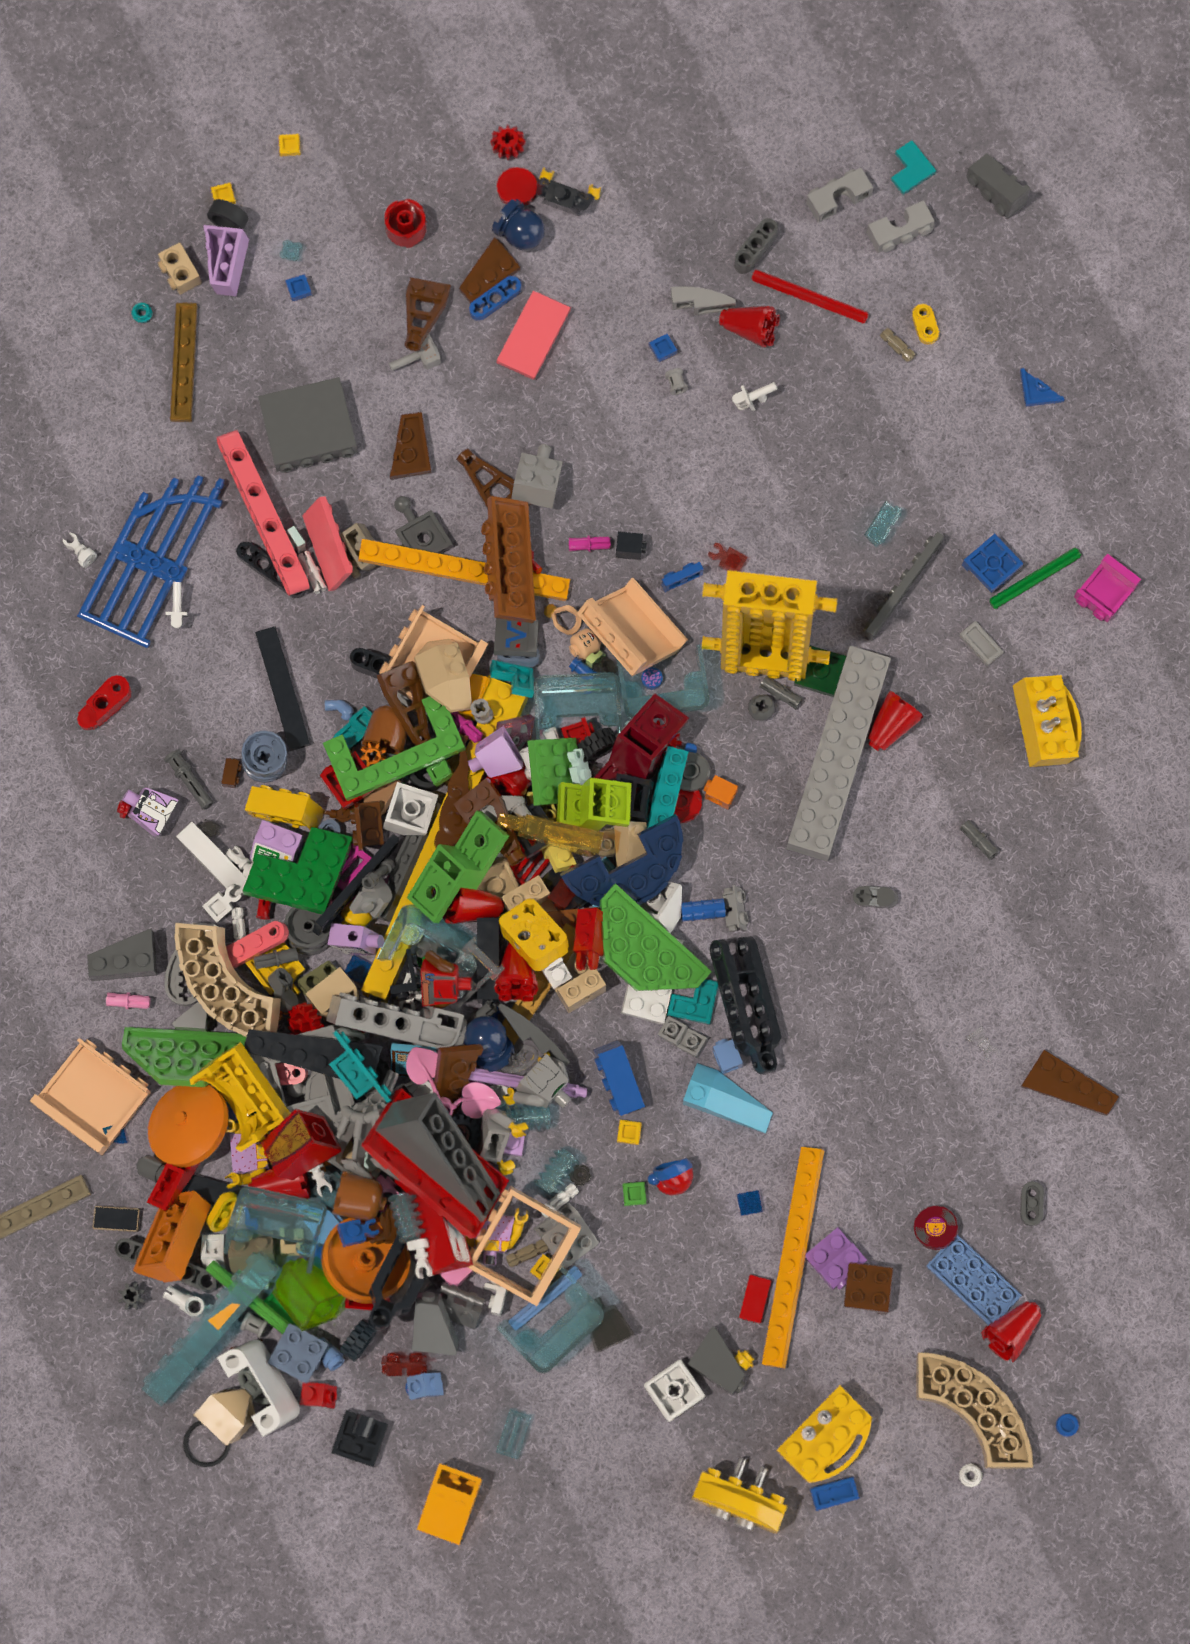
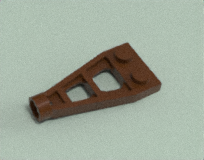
M410 277L406 291L407 337L404 344L408 350L419 351L421 349L422 343L447 305L451 285ZM418 300L434 303V306L430 312L416 310L415 302ZM413 319L427 320L424 328L413 326Z
M469 448L459 454L456 460L463 466L487 510V499L491 496L489 490L495 484H501L508 488L510 494L505 498H512L515 480L475 456ZM482 469L493 476V479L485 486L476 477V474Z
M407 662L376 675L384 697L413 744L415 743L417 746L431 740L425 707L422 703L421 681L414 662ZM405 687H409L412 694V704L408 707L403 706L397 697V691ZM413 709L417 712L419 722L418 726L415 727L411 725L407 717V712Z
M489 778L484 779L453 804L467 824H469L476 810L482 811L487 806L492 805L497 815L495 824L499 827L502 825L509 835L500 853L506 858L511 867L525 859L526 856L521 851L502 797Z

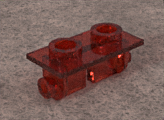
M561 878L547 898L554 902L553 906L556 909L561 910V908L565 909L575 894Z
M395 1352L387 1353L382 1356V1374H386V1376H402V1368H407V1376L427 1373V1355L417 1352L410 1353L409 1355H400Z

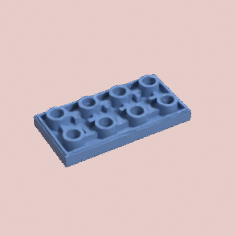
M958 1235L948 1247L941 1249L926 1265L938 1279L987 1325L1003 1316L1022 1296Z

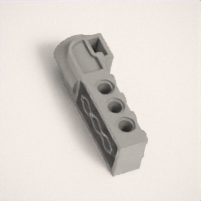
M340 992L339 996L332 995L326 1020L336 1025L409 1041L416 1046L434 1047L436 1051L440 1047L462 1046L467 1025L464 1015L452 1010L425 1006L420 1011L405 1007L402 1008V1011H399L398 1006L382 1002L381 1006H378L377 1001L361 997L360 1001H357V997ZM357 1008L358 1012L353 1016V1012ZM378 1013L379 1017L374 1021V1017ZM438 1013L448 1015L446 1025L441 1024L442 1018L437 1017ZM399 1018V1024L395 1026V1022Z

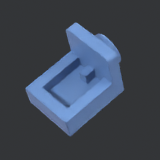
M423 1373L407 1377L406 1379L410 1400L444 1395L441 1373Z

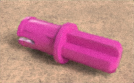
M588 535V537L569 538V551L588 550L590 552V550L610 549L611 547L610 537H590Z
M458 711L451 713L456 717L453 720L461 735H467L474 743L482 741L483 733L473 725L471 720L465 719Z

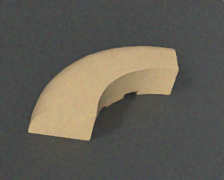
M175 923V946L180 961L179 967L184 974L190 992L202 1005V1008L226 1028L247 1037L249 1029L277 1032L281 999L272 998L255 991L238 976L227 954L225 928Z
M918 1352L916 1361L917 1400L943 1405L965 1420L980 1443L985 1469L1033 1468L1032 1451L1024 1424L1006 1394L986 1375L961 1361L942 1355Z

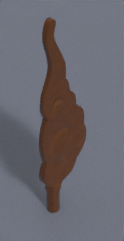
M464 735L462 738L464 746L468 739L467 735ZM466 750L459 752V765L448 782V796L440 811L439 831L434 839L435 848L439 844L455 846L468 825L453 805L470 791L468 789L469 764Z

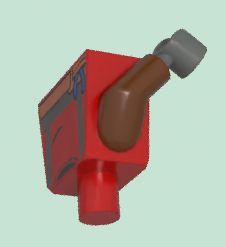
M423 941L418 944V947L421 949L416 952L417 956H425L421 967L422 989L418 992L422 995L420 998L422 1006H434L443 1009L458 1001L459 990H471L472 978L459 977V966L457 964H453L432 951L429 942Z

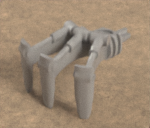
M388 1070L383 1084L392 1093L389 1096L391 1099L395 1093L393 1088L399 1074ZM372 1087L366 1096V1100L356 1103L353 1108L344 1106L341 1109L343 1117L337 1128L338 1132L335 1138L342 1151L327 1161L342 1171L377 1180L364 1167L366 1150L361 1147L362 1142L366 1139V1136L387 1105V1102L376 1088ZM353 1136L352 1159L342 1160L345 1147ZM370 1158L377 1168L379 1167L385 1173L400 1181L389 1169L385 1170L374 1158Z

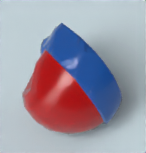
M687 1158L657 1165L653 1168V1173L648 1176V1182L656 1185L659 1191L666 1195H680L686 1192L692 1183L693 1166Z

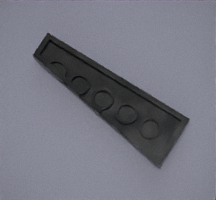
M249 1029L244 1043V1047L249 1053L340 1079L329 1065L346 1051L337 1039ZM362 1042L348 1043L353 1051L357 1049L364 1057V1060L361 1061L366 1068L371 1066L376 1071L383 1045Z

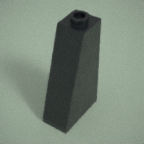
M477 918L478 1004L483 1006L490 1000L492 1001L491 1006L493 1003H500L498 994L494 989L499 972V918Z

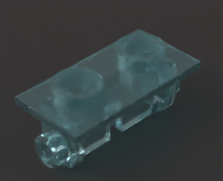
M887 501L884 502L864 534L875 547L885 542V538L891 530L890 526L894 525L902 515L900 507L894 506L893 508Z

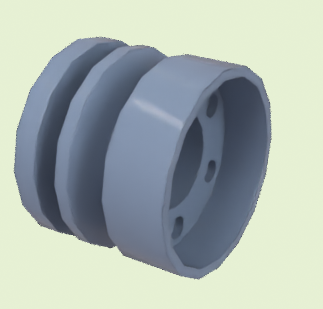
M265 730L248 736L243 743L241 752L243 769L248 777L261 783L273 782L281 777L287 764L286 745L281 737L274 732ZM261 756H265V758H268V762L264 763V761L261 760Z

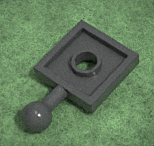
M400 496L395 500V509L403 513L409 522L395 530V534L404 547L439 554L453 547L452 542L432 510L416 518L410 509L411 502L407 497ZM422 534H427L430 540L427 543H421L418 541V537Z

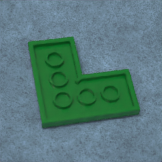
M311 827L298 864L256 854L242 890L243 895L323 914L332 900L350 852L353 837Z

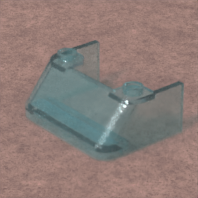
M701 644L697 645L695 650L698 671L690 672L685 676L683 681L684 690L657 694L682 713L703 710L709 704L710 696ZM616 659L617 676L626 716L632 719L652 695L642 696V690L638 683L633 681L625 682L622 664Z
M608 672L544 675L534 680L536 740H540V730H547L556 725L557 717L599 716L601 724L608 727L617 726V735L622 731L619 677L616 674Z
M414 904L405 905L401 908L377 957L379 961L392 960L400 942L407 945H415L424 935L458 954L455 964L459 966V977H473L477 968V941L473 936L451 924L445 923L442 919L439 923H433ZM459 990L458 999H462L466 990Z
M244 1187L239 1192L227 1227L223 1253L228 1254L232 1240L243 1243L251 1240L254 1233L295 1242L296 1252L303 1257L309 1258L307 1273H311L319 1248L327 1208L323 1203L256 1187Z
M562 1263L559 1270L572 1283L565 1291V1299L572 1308L544 1335L539 1338L533 1331L523 1330L513 1337L500 1322L496 1324L500 1333L540 1373H547L552 1370L604 1318L601 1306Z

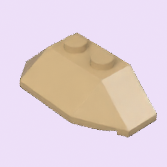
M450 639L427 642L414 657L425 693L445 706L450 712L471 710L470 679L458 643Z

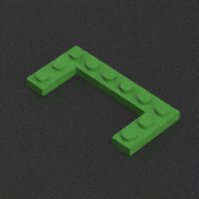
M430 696L422 699L437 737L358 771L343 734L324 742L323 745L346 800H352L466 750L450 711Z

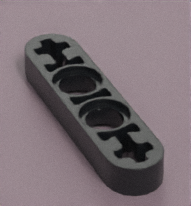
M250 542L240 543L236 548L239 560L287 594L282 582L273 578L276 569L269 555ZM248 548H250L249 551L251 555L255 557L252 563L251 556H249L248 554L242 556V549L247 550ZM265 559L269 562V565L265 569H260L257 567L258 561ZM306 590L293 594L290 597L300 598L305 594Z

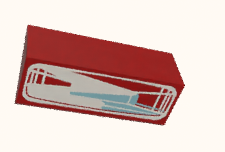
M406 1191L419 1239H428L429 1248H425V1252H428V1257L426 1258L432 1267V1274L436 1275L473 1266L465 1236L444 1216H439L415 1191Z

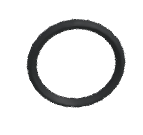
M197 1421L185 1433L183 1439L185 1455L197 1466H215L228 1455L230 1444L225 1446L223 1454L217 1460L208 1463L197 1461L188 1450V1438L191 1432L196 1427L203 1425L201 1421Z

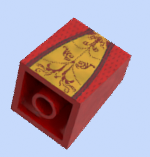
M295 1109L260 1142L265 1156L273 1166L274 1174L279 1178L294 1180L342 1151L324 1116Z

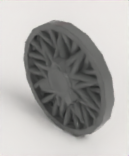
M688 752L680 789L688 792L698 791L709 780L710 767L703 756L698 753Z

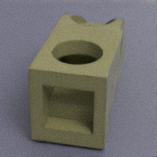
M330 960L326 961L298 980L299 989L306 997L308 991L337 970V968Z

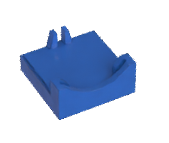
M994 533L963 560L962 566L967 572L970 570L992 593L1001 584L1004 585L1005 581H1008L1023 566V562Z

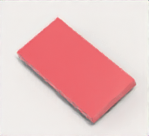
M533 291L497 359V364L535 380L570 312V307Z
M326 496L319 497L302 517L328 591H334L351 575L353 566L351 561L348 560L346 546L340 538L339 526L334 521L332 507L328 503Z

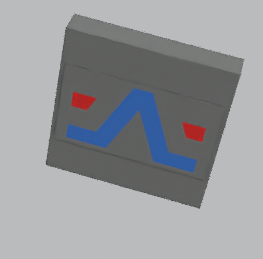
M496 618L494 655L537 657L539 619H536L533 623Z

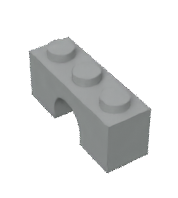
M862 168L852 169L846 172L843 177L830 180L826 186L811 190L807 195L806 204L817 222L820 223L836 214L837 204L834 201L836 196H848L855 205L872 196L873 186Z
M924 200L905 208L904 218L907 224L903 227L893 226L887 217L868 224L867 234L877 253L882 251L885 253L889 252L900 243L907 244L914 237L919 235L925 236L932 231L935 221Z

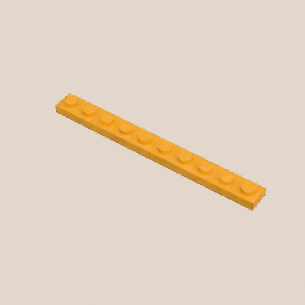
M367 539L361 540L358 557L360 562L484 586L488 582V575L484 574L485 562ZM533 572L535 596L561 601L567 600L570 579Z
M801 1147L763 1353L762 1365L783 1369L786 1367L824 1150Z

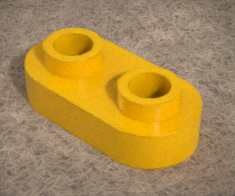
M927 304L915 306L912 312V320L918 339L926 345L935 343L938 339L939 329L932 308ZM924 311L926 315L922 316L919 312ZM930 330L932 334H926L925 331Z
M223 1193L215 1203L206 1219V1223L211 1231H222L230 1223L240 1206V1200L235 1193Z

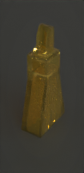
M499 813L497 825L500 827L518 831V836L542 842L589 858L599 854L604 832L551 821L528 814L523 817Z

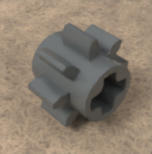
M125 1283L126 1289L124 1291L118 1290L122 1295L118 1302H125L126 1310L130 1306L138 1310L137 1305L140 1302L145 1303L141 1298L145 1291H138L139 1285L137 1283L133 1287ZM131 1291L134 1294H137L136 1296H134L133 1302L129 1299H126L129 1297V1292Z

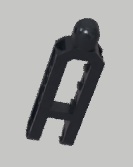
M751 936L737 939L736 952L741 971H737L734 957L731 955L729 945L725 939L713 940L710 944V956L734 1046L745 1057H750L755 1072L760 1075L769 1074L777 1068V1058L774 1049L779 1044L782 1036L756 940ZM745 984L760 1039L759 1043L756 1039H753L749 1024L751 1021L747 1016L744 1005L745 998L742 997L739 985Z
M411 1210L369 1290L373 1308L368 1320L370 1326L378 1331L388 1328L393 1317L410 1311L427 1277L425 1267L422 1270L423 1279L418 1278L415 1274L401 1302L393 1304L383 1299L381 1292L407 1241L419 1239L417 1230L414 1228L415 1224Z

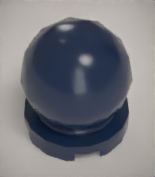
M512 199L500 211L503 215L498 223L494 221L492 232L499 237L505 235L507 242L520 251L532 250L539 246L544 238L545 227L543 220L537 213L523 210L524 203L516 199L515 201Z
M481 1016L476 1017L467 1025L464 1037L465 1045L481 1044L483 1047L482 1054L476 1060L477 1069H488L489 1072H493L508 1065V1059L512 1054H515V1049L512 1041L507 1037L506 1029L501 1022L494 1017Z

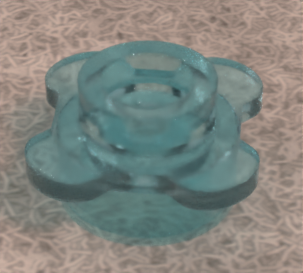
M284 240L282 243L283 249L279 253L282 259L286 258L289 261H298L302 244L300 242L293 243L290 240Z

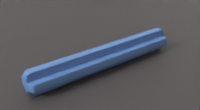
M576 1266L570 1268L546 1289L537 1306L528 1303L508 1321L510 1326L515 1331L521 1328L582 1277L580 1270Z

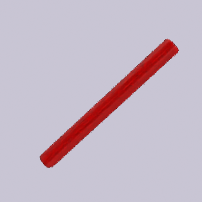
M756 269L752 274L751 280L852 320L865 323L868 318V312L768 273Z

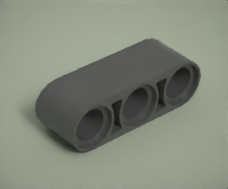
M763 219L737 251L734 267L738 273H749L775 241L778 225L774 219ZM771 229L773 232L766 233L763 230ZM758 244L761 247L753 248L751 245ZM745 259L748 263L742 264L739 261Z

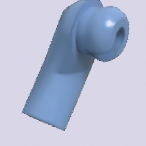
M325 700V711L338 710L342 714L341 718L343 720H349L353 716V708L344 700Z

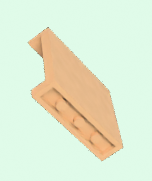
M631 578L625 587L597 601L593 598L588 599L577 613L631 676L678 653L688 640L634 578Z
M422 605L418 610L414 609L410 614L408 620L411 623L408 628L404 626L398 636L401 639L398 645L394 644L389 653V656H391L389 663L384 662L379 671L381 674L413 661L419 675L414 660L415 655L429 641L450 639L458 643L470 679L488 643L480 640L478 643L424 612L425 606ZM421 681V687H422V693H423V699H424V698L429 697V695H427V694L425 693V690H424V687H423V684H422V681ZM405 687L397 691L398 693L412 700V694L409 687Z
M79 1038L77 1040L79 1042L78 1046L38 1096L35 1094L30 1102L103 1156L151 1092L147 1089L148 1084L139 1077L135 1080L130 1076L131 1071L122 1064L119 1067L112 1063L114 1059L106 1052H103L101 1055L95 1050L97 1048L95 1044L88 1039L84 1042Z

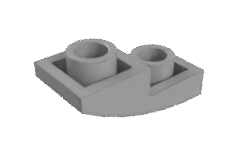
M669 1016L657 1034L665 1041L697 1059L708 1042L705 1036L689 1029L687 1025Z

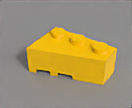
M260 785V787L252 786L245 806V811L252 817L278 824L279 822L292 824L293 828L297 829L299 825L305 826L310 830L311 827L318 828L320 826L325 810L310 798L311 795L298 792V794H292L291 791L282 788L276 791L266 785Z

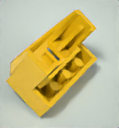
M241 1042L207 1063L190 1078L191 1085L198 1081L210 1083L227 1100L240 1126L241 1138L235 1147L240 1152L258 1142L268 1131L278 1126L291 1114Z

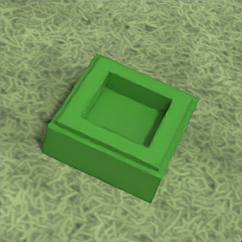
M446 759L425 767L436 787L450 779L453 775V771Z
M645 1182L623 1183L624 1206L646 1205Z

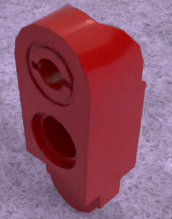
M119 675L111 676L86 701V705L78 712L77 717L78 724L82 729L94 730L96 727H100L131 698V688L126 678ZM119 685L121 686L120 691H114ZM99 703H108L104 709L98 708Z

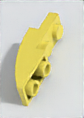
M533 791L526 793L528 806L534 803ZM554 804L540 805L560 836L559 840L542 849L544 858L549 859L555 873L576 866V861L560 829L561 826H557V811Z

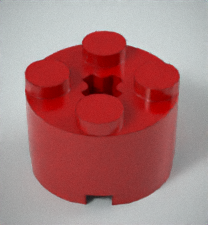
M412 199L394 201L387 207L384 221L388 238L394 244L406 248H411L418 244L424 238L427 230L426 216L422 206Z

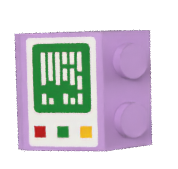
M262 820L253 842L249 858L250 864L254 862L256 854L296 863L304 843L303 835Z

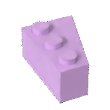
M204 225L210 285L218 295L236 296L249 239L243 229Z

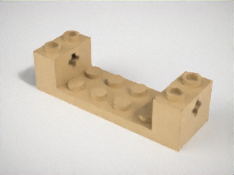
M539 875L501 897L507 912L529 898L536 900L546 912L557 911L550 899V892ZM573 952L565 965L572 978L554 989L568 1013L606 992L605 982L597 969H589L588 960L586 969L578 971L576 968V952Z

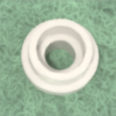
M967 1464L961 1468L959 1478L965 1486L974 1487L980 1483L982 1472L978 1466ZM968 1471L974 1473L975 1477L973 1480H969L966 1477Z

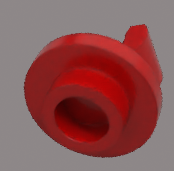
M121 800L117 808L120 818L124 819L126 816L130 818L128 813L132 806Z

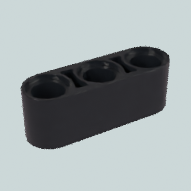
M355 648L350 653L352 668L357 672L376 679V675L380 673L374 667L377 664L389 663L390 658L364 648ZM359 656L365 658V661L360 664L354 660Z

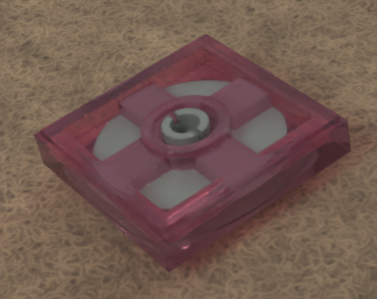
M528 714L497 722L496 730L504 726L517 749L521 751L528 747L527 741L532 738L535 717Z

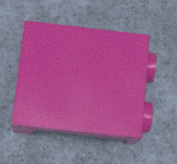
M1107 553L1097 569L1082 587L1076 591L1074 598H1076V602L1081 607H1087L1093 611V615L1098 620H1104L1108 623L1136 589L1141 579Z

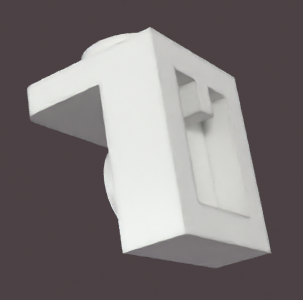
M562 957L542 970L553 989L572 978Z
M224 1234L202 1235L201 1260L203 1269L206 1270L212 1261H216L225 1269Z
M493 1281L490 1284L485 1283V1290L496 1292V1295H491L488 1308L492 1309L491 1313L493 1315L501 1316L507 1289Z

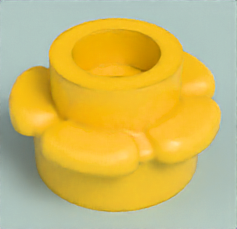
M738 1350V1354L734 1357L737 1363L744 1370H747L750 1366L753 1368L752 1361L754 1358L746 1350L743 1352Z

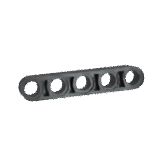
M122 1238L116 1242L114 1249L121 1259L136 1264L143 1244L128 1238ZM124 1244L131 1245V1251L127 1255H122L120 1251ZM188 1263L186 1269H192L193 1274L191 1278H182V1280L177 1281L205 1293L214 1292L219 1284L218 1280L205 1269ZM208 1276L212 1277L213 1284L208 1288L203 1287L202 1280Z

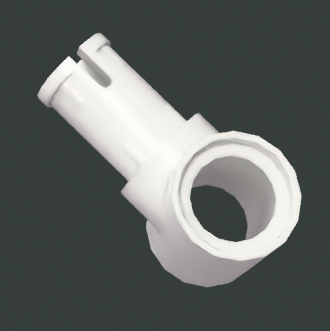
M171 1285L168 1286L167 1290L172 1295L165 1292L163 1295L164 1299L180 1306L179 1309L186 1312L192 1318L203 1317L206 1313V1304L202 1299L189 1293L186 1295ZM194 1302L201 1304V1309L197 1313H191L190 1306Z

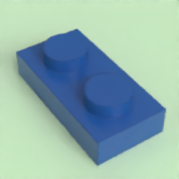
M694 562L689 563L683 567V570L676 573L675 571L667 573L662 579L661 585L664 591L668 592L702 576L704 569L700 562L696 564Z

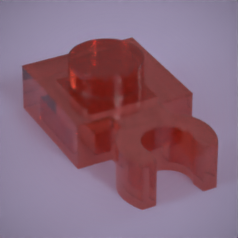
M716 542L714 543V548L718 549L719 552L713 554L709 551L708 553L710 559H719V567L726 571L740 572L748 559L747 556L731 547L726 552L723 550L722 545Z

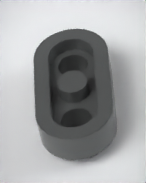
M1030 1181L1021 1189L1020 1218L1025 1225L1036 1226L1043 1219L1044 1190L1038 1182ZM1034 1190L1036 1196L1030 1197L1028 1191ZM1028 1212H1033L1035 1218L1029 1219L1027 1216Z

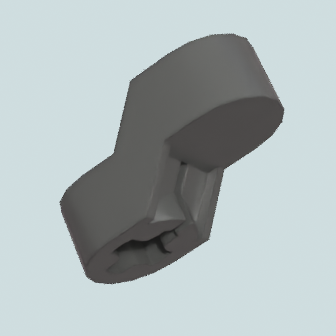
M861 886L853 892L854 902L862 907L892 908L898 903L899 899L897 892L888 887Z
M277 968L268 976V982L274 990V998L281 999L280 1011L288 1013L292 1010V1006L298 1005V998L292 990L293 978L285 969Z

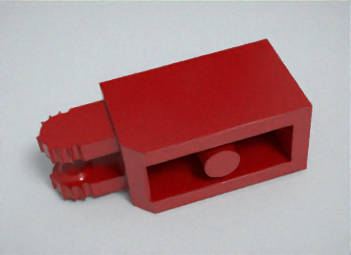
M598 908L578 909L573 951L577 953L576 968L578 971L586 969L587 957L589 969L596 970L598 968L599 956H604L603 912Z

